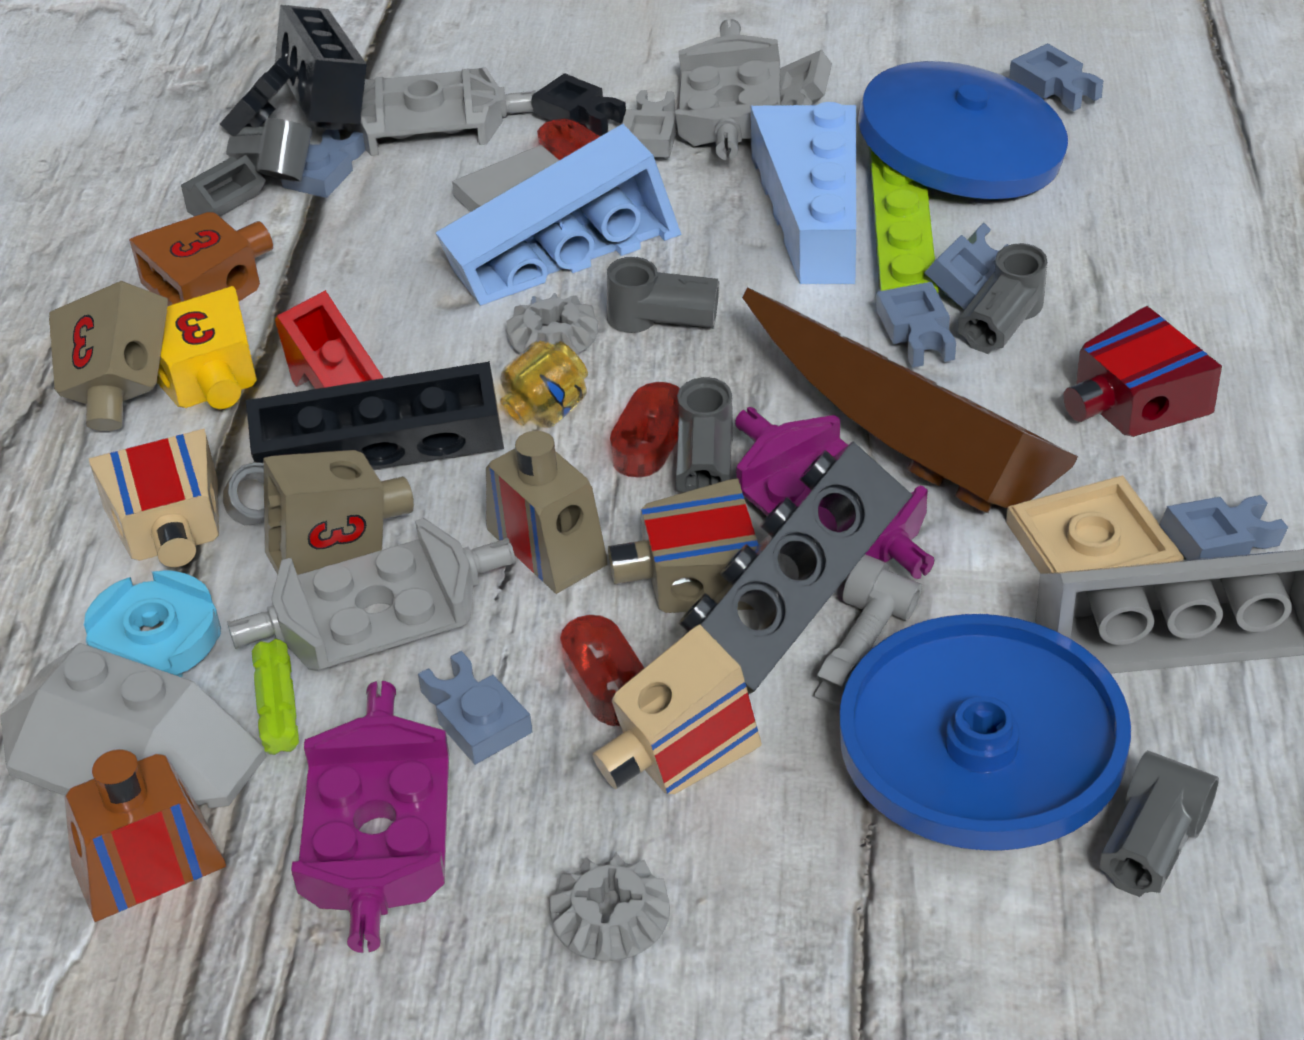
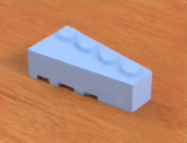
M823 102L818 105L750 106L752 161L755 169L759 168L761 173L763 190L765 195H769L771 199L773 216L776 224L781 225L784 233V244L799 283L855 284L856 105Z
M624 124L619 125L435 232L454 273L480 306L541 285L546 282L548 274L563 269H569L572 273L589 268L591 267V259L617 251L623 256L640 250V242L657 236L666 241L682 235L653 154Z

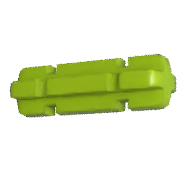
M276 638L269 643L259 641L252 649L253 667H255L256 707L259 714V737L262 740V746L265 748L264 751L268 754L275 755L280 751L291 752L299 743L298 726L295 722L297 718L293 680L290 676L292 670L287 644Z

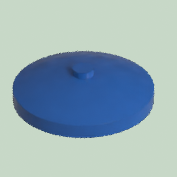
M920 61L889 68L879 73L869 82L865 89L858 114L859 128L864 140L882 161L918 183L965 197L1006 199L1034 193L1050 184L1058 175L1068 147V134L1061 118L1040 96L1005 76L960 63Z
M961 614L934 618L911 625L887 637L872 648L852 671L846 683L840 705L839 732L842 757L853 782L863 796L891 821L912 833L945 845L964 849L1003 851L1023 849L1059 839L1082 827L1104 809L1119 788L1126 770L1131 741V721L1125 697L1111 673L1094 655L1072 639L1050 628L1018 618L990 614Z

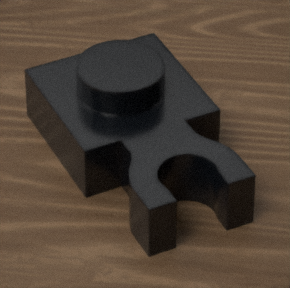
M280 57L258 79L249 92L241 98L220 125L232 136L239 134L248 124L252 127H260L266 121V118L276 110L270 103L271 99L292 77L295 71Z
M566 73L532 95L533 113L569 128L583 123L592 133L599 136L608 132L607 119L621 124L626 112V102L613 97H603L602 88Z

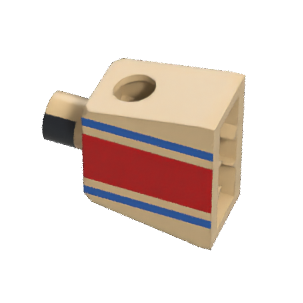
M205 429L89 458L103 508L131 559L141 561L158 556L159 561L163 565L180 567L186 565L195 557L197 545L214 541L219 536L218 479Z
M699 624L616 691L612 703L623 733L592 753V756L600 772L614 789L619 788L645 770L664 793L676 794L762 746L741 666Z

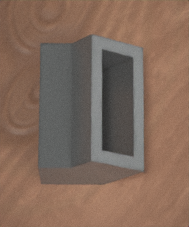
M247 155L239 159L232 156L181 184L187 212L191 215L197 216L206 212H214L218 216H222L259 195L266 180L259 172H256V167ZM230 177L232 178V181L211 193L207 192L208 189Z

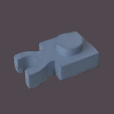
M1048 43L1011 60L1010 79L1025 86L1044 99L1055 94L1061 99L1062 104L1072 111L1081 108L1082 95L1088 96L1093 101L1102 98L1104 80L1094 74L1082 72L1083 63Z
M326 129L322 134V142L319 145H309L302 181L293 182L281 179L283 188L327 198L353 171L352 161L359 158L366 151L363 133L354 131L348 139L340 140L339 129Z
M984 222L968 240L963 235L958 237L925 271V274L939 286L941 291L949 298H952L964 310L994 273L995 258L1000 251L992 249L986 243L985 236L991 229Z
M932 282L877 292L876 311L893 344L908 342V360L913 368L924 366V350L927 349L940 352L944 362L955 360L956 340L949 331L950 315Z
M1261 495L1245 498L1240 505L1230 508L1221 497L1167 506L1159 524L1187 560L1250 554L1252 547L1262 549L1280 546L1288 529V526L1282 519L1271 522L1260 520L1268 504Z
M462 651L450 656L454 678L449 680L438 679L429 668L418 673L421 693L429 702L436 705L439 725L474 765L533 733L530 713L494 674L477 682L473 675L472 663Z

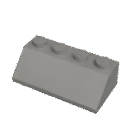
M1304 549L1040 574L1035 622L1057 631L1084 647L1111 674L1304 655Z

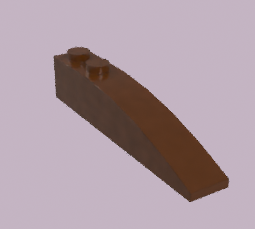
M748 287L742 297L774 343L805 378L845 415L889 447L912 459L907 470L938 486H941L944 478L959 485L955 497L981 511L989 513L993 504L1008 509V506L1032 500L1073 468L1078 458L1077 455L968 398L937 385L933 380L887 359L888 357L848 337L840 336L841 333L777 300Z

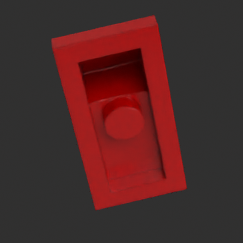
M326 290L276 316L275 323L291 379L296 387L309 380L314 388L318 389L383 378Z

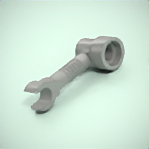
M866 554L861 558L848 576L843 592V602L860 608L863 611L841 646L835 649L822 664L817 676L824 678V680L817 689L815 697L836 706L841 705L842 695L852 671L870 651L891 615L906 621L912 616L921 595V583L888 571L889 564Z

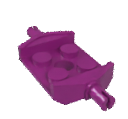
M747 407V412L743 409L736 417L735 426L755 443L736 466V475L742 493L766 516L786 496L794 503L807 487L799 478L808 466L824 450L835 456L848 445L840 439V419L835 415L787 422L778 426L772 425L753 407ZM922 485L914 489L910 499L865 553L884 562L894 559L915 579H920L922 574L926 576L934 565V557L912 541L918 535L927 513L928 490ZM818 506V516L822 524L829 530L836 532L837 523L832 513Z
M377 681L367 686L366 715L364 717L354 719L304 740L308 774L299 861H292L291 867L297 893L318 908L349 911L350 929L347 945L351 950L359 953H364V936L365 940H368V952H373L380 947L381 915H387L388 908L426 902L445 884L450 756L446 731L394 716L396 688L387 681H382L381 696L378 694ZM376 818H386L393 821L387 830L381 833L366 834L359 831L365 823Z

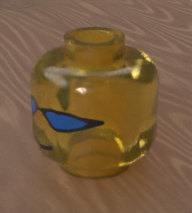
M535 341L501 371L500 382L505 395L500 398V403L510 417L522 426L531 421L537 426L552 428L585 398L587 387L584 379L589 375L588 370L579 356L565 343L556 341L554 344H551L547 341Z

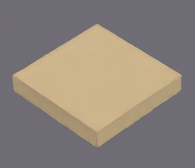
M1123 475L1008 506L1007 525L1040 574L1184 560V556L1159 526L1157 520Z

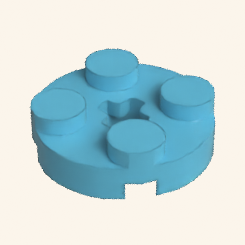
M169 570L152 572L154 581L142 582L134 586L131 577L109 586L94 599L87 609L84 619V627L87 633L86 644L88 646L182 677L183 672L188 671L202 661L221 635V625L217 610L206 585L197 578L182 572ZM163 622V625L154 630L140 631L142 626L153 627Z

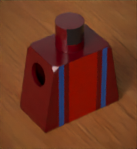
M1145 306L1084 343L1079 353L1076 385L1065 389L1063 400L1066 410L1074 420L1082 422L1101 414L1123 435L1135 437L1214 413L1222 365L1149 306Z

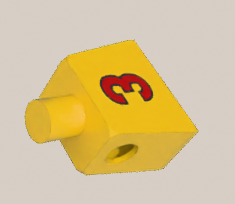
M234 286L167 307L157 384L177 407L188 408L206 401L216 409H226L233 406L239 400L241 390L252 387L257 379L237 293Z

